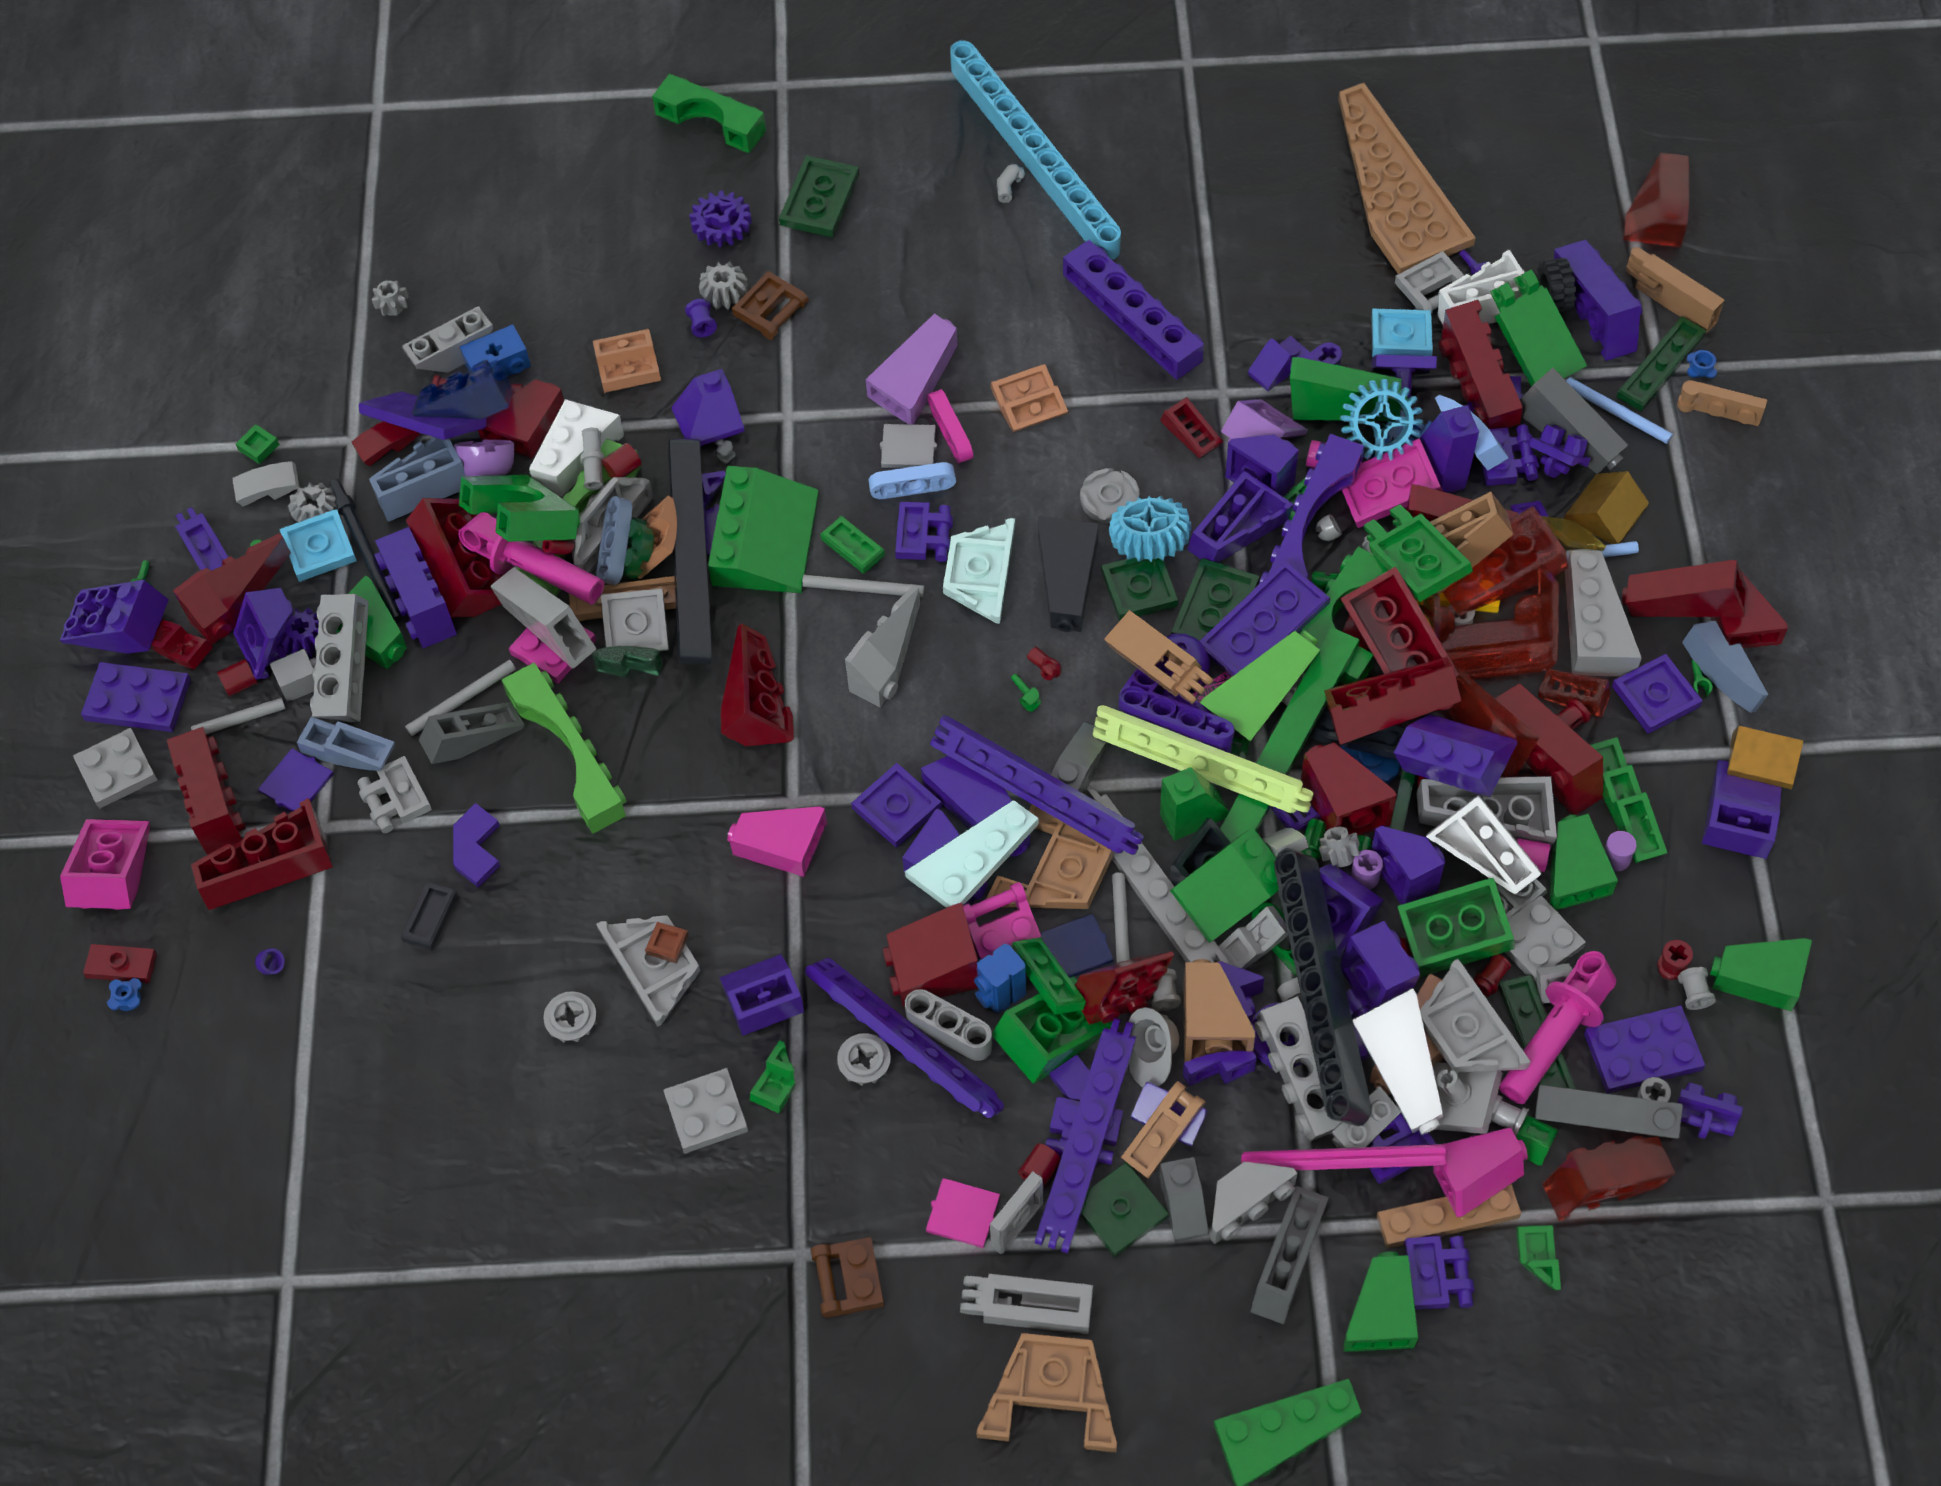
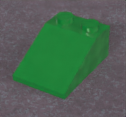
M1252 827L1231 841L1174 886L1170 892L1210 943L1279 891L1274 869L1276 857Z
M1073 976L1070 979L1075 985L1077 979ZM1038 994L1005 1011L992 1032V1036L1032 1084L1049 1076L1050 1072L1101 1038L1104 1028L1111 1029L1113 1021L1108 1023L1100 1021L1089 1025L1081 1010L1054 1015L1042 996Z

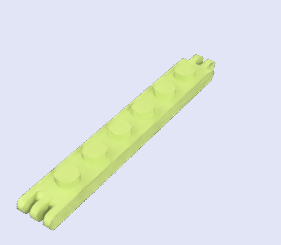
M1104 705L1097 708L1096 727L1093 729V736L1095 738L1180 771L1192 767L1211 783L1286 812L1294 813L1296 810L1308 812L1310 810L1311 803L1309 801L1313 798V792L1302 787L1303 783L1298 779Z

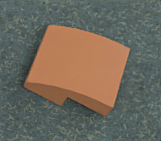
M649 329L593 341L604 393L661 381Z
M1046 364L991 382L990 388L1013 432L1068 414L1059 388L1054 386Z
M667 496L642 518L649 522L646 524L647 528L653 530L654 543L649 562L643 561L639 569L644 570L637 577L639 579L643 578L673 552L677 534V516L674 500L670 496Z

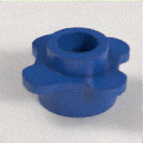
M1707 350L1690 353L1687 356V362H1689L1687 374L1692 378L1705 376L1709 379L1714 378L1717 375V370L1714 368L1717 360L1716 357Z
M137 978L123 982L118 979L113 980L109 984L111 997L107 1001L108 1007L111 1010L120 1009L123 1011L137 1008L141 1000L139 989L142 987V984ZM127 992V995L122 996V993Z

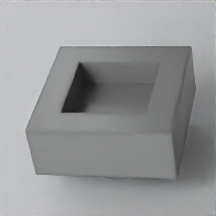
M1569 963L1536 969L1537 991L1543 1004L1550 1003L1545 992L1549 983H1563L1573 970Z

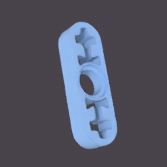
M941 462L877 472L871 475L868 481L872 497L887 499L946 490L955 485L956 476L952 464Z

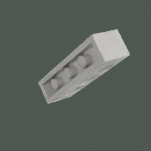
M356 594L321 595L320 605L317 608L319 628L318 635L315 638L317 655L316 665L312 672L314 695L310 700L312 717L328 723H337V721L360 722L369 601ZM343 623L342 630L337 634L338 627ZM341 653L340 660L335 664V658ZM336 684H339L338 690L333 694V688Z
M1298 996L1261 1010L1256 1017L1258 1022H1255V1029L1260 1040H1266L1271 1051L1268 1054L1270 1064L1276 1073L1280 1072L1285 1083L1282 1085V1091L1289 1104L1293 1103L1298 1113L1295 1119L1301 1134H1307L1310 1142L1331 1134L1341 1122L1330 1119L1326 1114L1305 1011ZM1281 1032L1292 1034L1295 1039V1045H1284L1280 1041L1279 1034ZM1293 1064H1304L1309 1071L1308 1077L1301 1078L1294 1073ZM1308 1094H1316L1321 1098V1109H1313L1307 1103Z

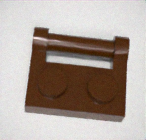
M767 271L735 304L732 311L735 317L759 330L767 339L773 340L778 334V329L798 308H803L809 302V299L803 291ZM785 297L791 299L770 322L765 319Z
M871 1237L832 1245L820 1244L810 1249L812 1260L816 1262L823 1299L820 1308L823 1317H835L884 1307ZM840 1258L847 1299L841 1301L836 1298L830 1260Z

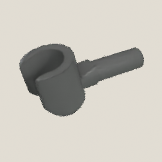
M721 439L714 441L718 447L715 450L716 457L722 463L728 464L736 456L732 443L729 440L724 442Z

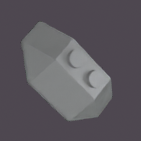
M613 477L596 495L589 499L586 508L580 514V526L577 529L576 539H571L574 541L572 557L575 566L589 573H592L597 567L605 511L609 500L614 496L630 500L633 507L632 517L637 518L654 498L650 480L646 478Z

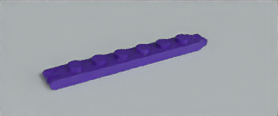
M190 507L186 509L190 519L185 520L181 512L176 514L180 524L176 525L175 528L200 571L205 568L212 571L223 566L222 562L228 556L203 513L196 515L193 508ZM280 644L270 663L286 657ZM267 670L262 676L263 679L269 677Z
M941 716L939 721L941 726H937L934 732L936 736H933L930 741L932 747L1112 851L1122 853L1124 850L1132 855L1137 853L1139 849L1137 844L1142 843L1144 836L1134 830L1135 824L1132 821L949 716Z
M825 958L806 967V975L830 994V997L835 1002L842 1004L854 1014L858 1021L868 1025L884 1042L895 1047L903 1054L907 1061L917 1065L928 1074V1077L933 1082L944 1087L953 1095L956 1101L966 1105L974 1112L979 1111L987 1118H991L1003 1111L1004 1104L997 1098V1094L992 1088L834 960Z
M1118 1018L1113 1019L1111 1029H1103L1035 1238V1244L1042 1245L1045 1240V1234L1048 1233L1051 1234L1048 1248L1055 1249L1058 1239L1061 1237L1065 1238L1062 1243L1061 1252L1069 1253L1137 1037L1131 1035L1134 1026L1132 1022L1127 1021L1123 1033L1118 1032L1121 1019Z

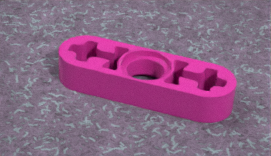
M940 389L927 394L930 410L957 463L973 459L971 444L944 391Z

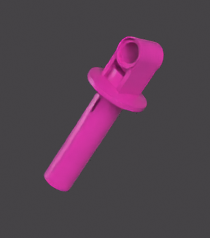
M479 513L459 530L458 535L461 543L467 549L490 559L491 570L499 575L507 573L516 566L591 605L597 602L603 592L604 580L553 554L545 553L542 548L528 541H506L495 533L496 519L488 513Z
M1597 951L1585 953L1578 959L1575 967L1563 983L1551 982L1545 990L1546 996L1554 1007L1523 1050L1531 1061L1530 1066L1525 1070H1509L1499 1086L1500 1091L1510 1100L1518 1104H1524L1579 1024L1588 1027H1598L1603 1022L1604 1016L1599 1007L1609 992L1615 987L1616 977L1602 953Z

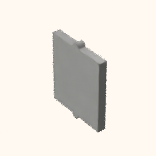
M884 424L883 442H880V449L882 450L881 468H908L933 464L934 451L937 450L935 425Z

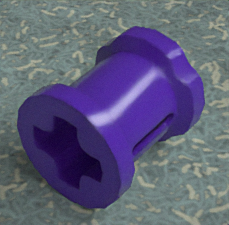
M705 299L692 300L685 307L686 315L692 321V333L696 337L710 336L717 329V323L710 315V303Z

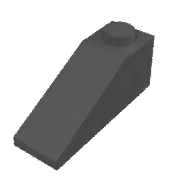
M512 702L428 716L419 742L430 762L436 764L461 759L523 729L525 724Z
M1083 722L1060 755L1051 773V776L1083 794L1086 793L1109 744L1106 741L1095 738L1093 736V729L1096 726Z

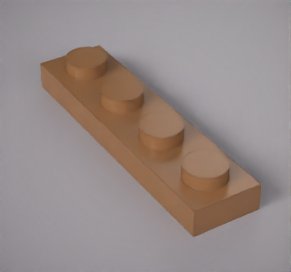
M674 576L618 583L616 585H604L602 594L662 588L665 610L676 608ZM569 594L570 608L579 621L603 618L601 596L597 602L591 605Z
M1510 1184L1461 1217H1456L1448 1199L1442 1197L1380 1211L1377 1214V1219L1386 1249L1404 1245L1405 1238L1441 1237L1519 1219L1521 1211L1512 1184Z

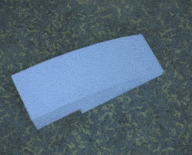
M1442 395L1435 397L1441 412L1463 406ZM1471 412L1479 430L1475 454L1485 468L1490 470L1509 457L1491 431Z

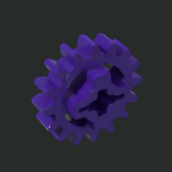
M720 191L718 196H714L710 192L708 193L709 199L705 200L700 197V206H692L693 213L690 214L692 232L697 234L699 241L706 238L707 245L709 246L714 241L718 243L719 247H722L725 241L733 245L734 238L742 240V232L749 233L750 231L749 224H752L749 204H744L742 196L735 199L734 192H731L728 196H724L723 191Z

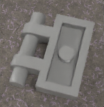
M405 756L384 765L382 771H377L380 780L371 783L368 777H363L357 782L360 788L359 795L362 801L370 807L372 811L370 817L373 823L380 827L382 833H388L393 830L394 826L390 819L397 814L404 824L432 810ZM387 792L391 801L382 805L379 798Z

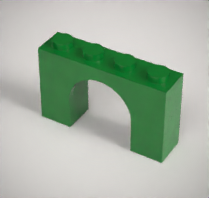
M529 475L461 476L459 506L470 514H479L481 512L488 514L497 513L495 533L506 541L576 539L577 529L580 526L579 510Z
M1359 546L1353 555L1348 554L1340 567L1341 573L1337 579L1332 578L1328 582L1324 593L1330 597V603L1299 632L1301 634L1305 630L1319 641L1315 645L1318 649L1330 628L1335 629L1333 619L1339 609L1344 606L1341 598L1388 571L1372 553ZM1358 646L1340 682L1349 684L1366 679L1374 667V655Z

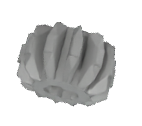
M718 261L716 267L707 265L706 272L700 273V294L710 305L713 304L716 310L721 306H725L729 310L731 304L735 305L747 293L748 283L745 274H743L740 266L733 267L730 261L726 265H721Z

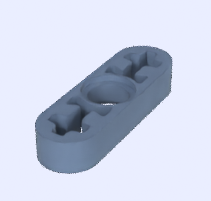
M617 496L612 497L606 507L596 576L604 580V583L610 585L618 584L623 575L633 509L630 500Z

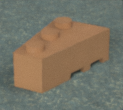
M1492 492L1430 522L1471 562L1472 568L1513 535L1508 513ZM1449 586L1445 587L1444 589L1440 590L1439 592L1435 593L1434 595L1437 597L1440 593H1442V592H1443L1445 589H1447Z

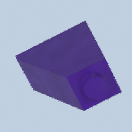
M1468 405L1442 411L1420 437L1442 492L1449 494L1466 488L1479 436L1478 427Z
M935 810L902 857L904 872L960 836L941 810ZM985 882L964 905L969 903L971 906L975 899H981L988 887V883Z

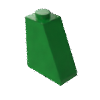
M365 575L348 594H356L369 601L365 656L388 669L394 662L401 659L407 646L401 631L373 582ZM343 623L338 627L337 634L342 630Z
M1192 767L1162 779L1160 817L1174 841L1196 832L1206 818H1211L1215 823L1226 819L1230 810L1218 789Z
M1589 814L1578 817L1577 815L1564 817L1557 823V838L1552 846L1549 904L1555 910L1613 895L1618 882Z
M1802 938L1725 946L1721 957L1714 956L1709 975L1715 976L1712 989L1792 1011L1799 999L1812 940Z
M1396 1252L1380 1253L1378 1257L1372 1258L1343 1344L1344 1352L1415 1348L1418 1331L1408 1255L1399 1256Z

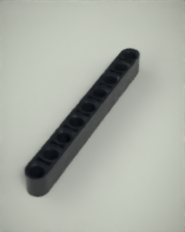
M669 439L670 497L674 500L677 516V534L673 548L678 660L679 664H711V630L699 439Z
M1286 848L1278 853L1274 869L1325 1111L1332 1120L1357 1127L1362 1126L1370 1118L1371 1103L1319 866L1314 857Z

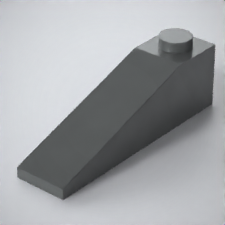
M1538 1085L1535 1119L1679 1139L1683 1104Z
M1298 1186L1295 1187L1258 1283L1251 1313L1284 1324L1329 1197Z

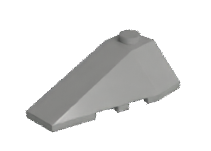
M913 585L894 604L891 616L888 618L883 615L877 622L878 627L874 633L867 631L845 659L849 692L880 708L886 699L890 700L895 695L898 688L899 676L920 606L918 586Z

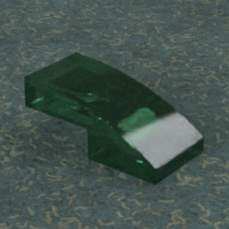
M612 646L597 649L592 654L596 671L626 678L629 668L659 675L663 666L659 650L648 647Z

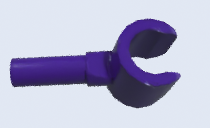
M1466 250L1460 251L1461 257L1470 267L1471 276L1479 272L1482 265L1487 263H1477Z

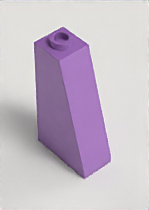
M933 314L866 379L867 397L906 424L914 425L928 401L927 394L933 392L958 346L957 328L947 319L943 320L936 314Z

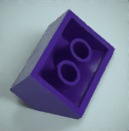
M1429 714L1407 726L1394 754L1405 772L1491 797L1517 745L1516 739Z

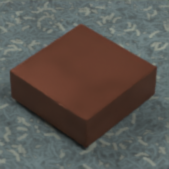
M657 922L646 946V955L677 964L689 936L688 930Z

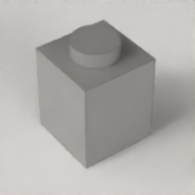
M305 649L270 663L287 703L314 692L312 672L316 665V658L309 660Z

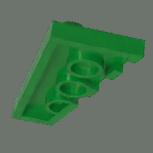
M1346 1379L1214 1420V1427L1234 1485L1248 1486L1249 1483L1260 1476H1265L1289 1458H1294L1302 1453L1307 1447L1318 1440H1323L1360 1417L1361 1410L1350 1380Z

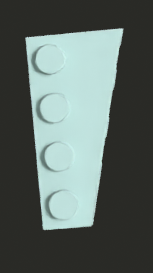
M1013 800L906 870L905 876L946 908L961 902L964 905L1037 827L1039 818Z

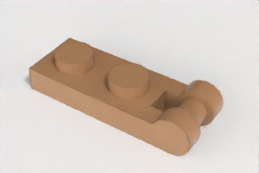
M1689 380L1682 386L1677 407L1683 412L1697 410L1709 413L1712 416L1724 417L1743 424L1759 426L1767 399Z
M1179 1081L1173 1085L1121 1157L1148 1179L1151 1178L1160 1163H1162L1206 1103L1198 1095L1194 1097L1186 1091L1187 1087ZM1176 1102H1179L1186 1108L1181 1116L1171 1110Z

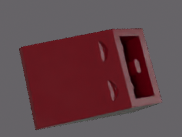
M1173 952L1137 957L1080 975L1075 986L1086 1000L1084 1010L1081 1011L1088 1024L1091 1025L1100 1021L1108 1023L1119 1015L1128 1012L1133 1014L1136 1010L1147 1007L1151 996L1158 988L1160 980L1167 972V968L1174 957Z

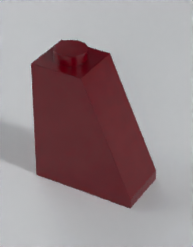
M536 379L482 415L486 417V427L478 430L480 439L482 441L510 440L514 442L515 453L532 459L547 436L564 403L561 388L550 382L544 383Z
M1741 571L1748 588L1745 617H1711V621H1716L1729 646L1741 644L1742 648L1782 644L1788 629L1787 623Z

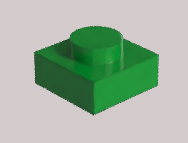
M256 424L236 443L238 451L258 464H261L280 445L275 436Z

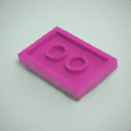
M1420 438L1412 441L1413 446L1402 445L1404 454H1400L1397 448L1393 449L1394 459L1389 460L1388 452H1386L1381 460H1377L1374 457L1363 462L1353 484L1342 490L1358 528L1373 519L1376 521L1390 515V510L1399 504L1406 508L1411 484L1442 491Z

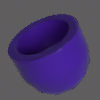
M275 948L262 950L255 959L256 969L265 975L279 973L285 963L283 954ZM268 955H271V957L268 959V961H267L266 964L264 965V962H265L267 956H268Z

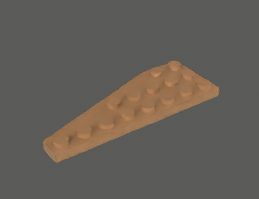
M1365 83L1339 92V104L1370 233L1396 272L1400 274L1442 251L1449 256L1474 246L1475 236Z

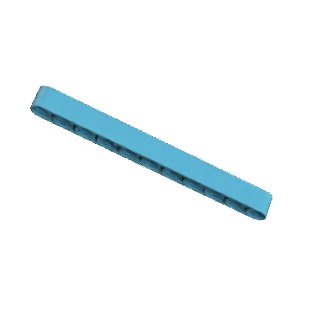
M967 41L954 43L950 49L951 71L1085 242L1090 240L1097 247L1103 248L1111 260L1116 259L1120 254L1121 230L974 45Z

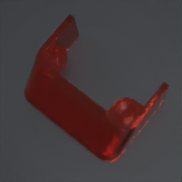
M1545 564L1539 565V594L1526 595L1519 599L1514 608V619L1455 626V618L1452 611L1448 607L1440 605L1438 593L1422 601L1423 614L1427 617L1433 631L1460 675L1456 678V681L1549 670L1557 662L1559 583Z

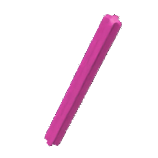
M1441 1144L1252 1151L1242 1153L1241 1164L1243 1162L1290 1167L1294 1168V1170L1435 1166L1447 1163V1149L1445 1145Z

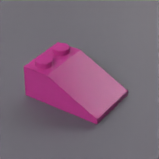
M85 820L60 875L66 907L131 909L139 890L150 830L149 821Z

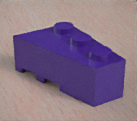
M1244 471L1194 530L1187 550L1199 559L1203 558L1219 563L1286 523L1294 504Z

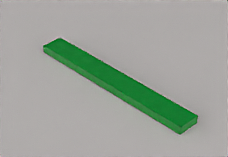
M1332 627L1330 628L1319 648L1320 651L1312 660L1256 764L1288 776L1327 705L1324 690L1334 688L1339 683L1360 644L1358 638ZM1239 793L1220 830L1230 842L1252 827L1257 832L1271 805Z

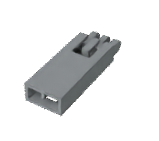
M989 1274L988 1278L964 1277L963 1285L977 1288V1290H962V1299L975 1301V1304L961 1303V1313L983 1316L984 1323L1079 1334H1088L1093 1285ZM999 1292L1022 1295L1021 1306L1012 1305V1297L1007 1299L998 1298Z

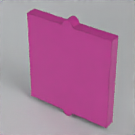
M943 1178L936 1200L931 1202L932 1212L926 1232L984 1248L990 1230V1223L994 1220L1000 1194Z

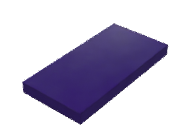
M403 391L359 403V413L441 440L450 439L486 427L485 416Z
M1284 560L1211 629L1200 642L1209 654V657L1232 677L1292 632L1296 631L1299 633L1330 603V597L1288 561Z

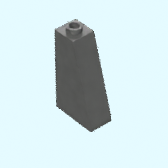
M1554 368L1533 384L1520 399L1523 407L1521 417L1539 431L1543 432L1546 424L1557 425L1565 430L1560 444L1565 446L1569 434L1587 439L1588 442L1584 455L1591 458L1588 467L1598 474L1606 466L1609 470L1613 469L1624 458L1620 453L1628 444Z

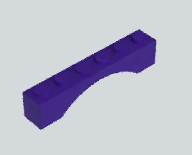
M1333 434L1329 435L1326 444H1320L1315 457L1318 463L1315 469L1310 468L1304 482V485L1307 486L1304 494L1299 493L1293 506V511H1296L1292 520L1287 519L1281 535L1284 537L1281 546H1275L1270 558V562L1273 563L1269 572L1264 571L1260 583L1284 560L1288 561L1308 579L1302 552V544L1307 527L1315 513L1328 499L1353 484L1364 458V445Z

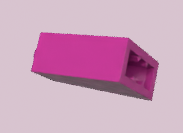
M818 806L741 813L737 824L733 823L728 833L727 840L730 842L732 853L735 856L804 877L827 825L825 808Z
M1510 1127L1443 1144L1447 1149V1163L1445 1165L1433 1166V1172L1456 1217H1461L1524 1175L1523 1160H1527V1150L1523 1140H1517Z

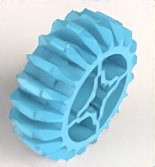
M1386 379L1381 380L1380 388H1377L1376 382L1371 380L1369 381L1370 391H1367L1363 385L1358 386V391L1361 393L1360 397L1350 393L1349 398L1355 402L1353 406L1343 404V408L1351 412L1350 416H1340L1341 421H1349L1350 424L1349 426L1342 427L1341 431L1342 433L1352 432V435L1347 440L1357 441L1359 444L1364 445L1366 448L1364 458L1369 459L1373 451H1375L1377 460L1383 458V452H1388L1389 460L1394 459L1393 449L1397 448L1400 454H1404V449L1401 446L1403 443L1413 446V442L1408 439L1410 434L1419 437L1420 432L1412 428L1413 424L1422 425L1423 421L1414 419L1413 415L1421 413L1422 409L1420 407L1411 408V405L1416 403L1417 398L1412 396L1407 400L1405 399L1410 391L1407 387H1404L1399 393L1397 392L1399 382L1394 381L1390 389H1388V381ZM1388 395L1399 402L1405 417L1391 414L1389 403H1387ZM1378 396V402H1376L1373 412L1359 414L1362 406L1369 399ZM1380 412H1383V416L1396 421H1388L1387 424H1383V428H1380L1379 424L1367 419H1375L1376 416H1379ZM1358 424L1370 425L1373 428L1375 445L1364 439ZM1404 426L1395 440L1384 444L1388 431L1392 427Z
M1150 495L1147 499L1137 497L1136 501H1126L1125 506L1117 507V512L1112 513L1109 526V535L1111 536L1113 548L1118 549V553L1121 555L1126 554L1127 559L1136 557L1138 562L1143 559H1149L1150 562L1156 558L1164 560V556L1167 555L1175 556V551H1183L1184 545L1189 544L1190 531H1192L1187 509L1182 507L1181 503H1174L1173 498L1163 500L1162 496L1151 498Z

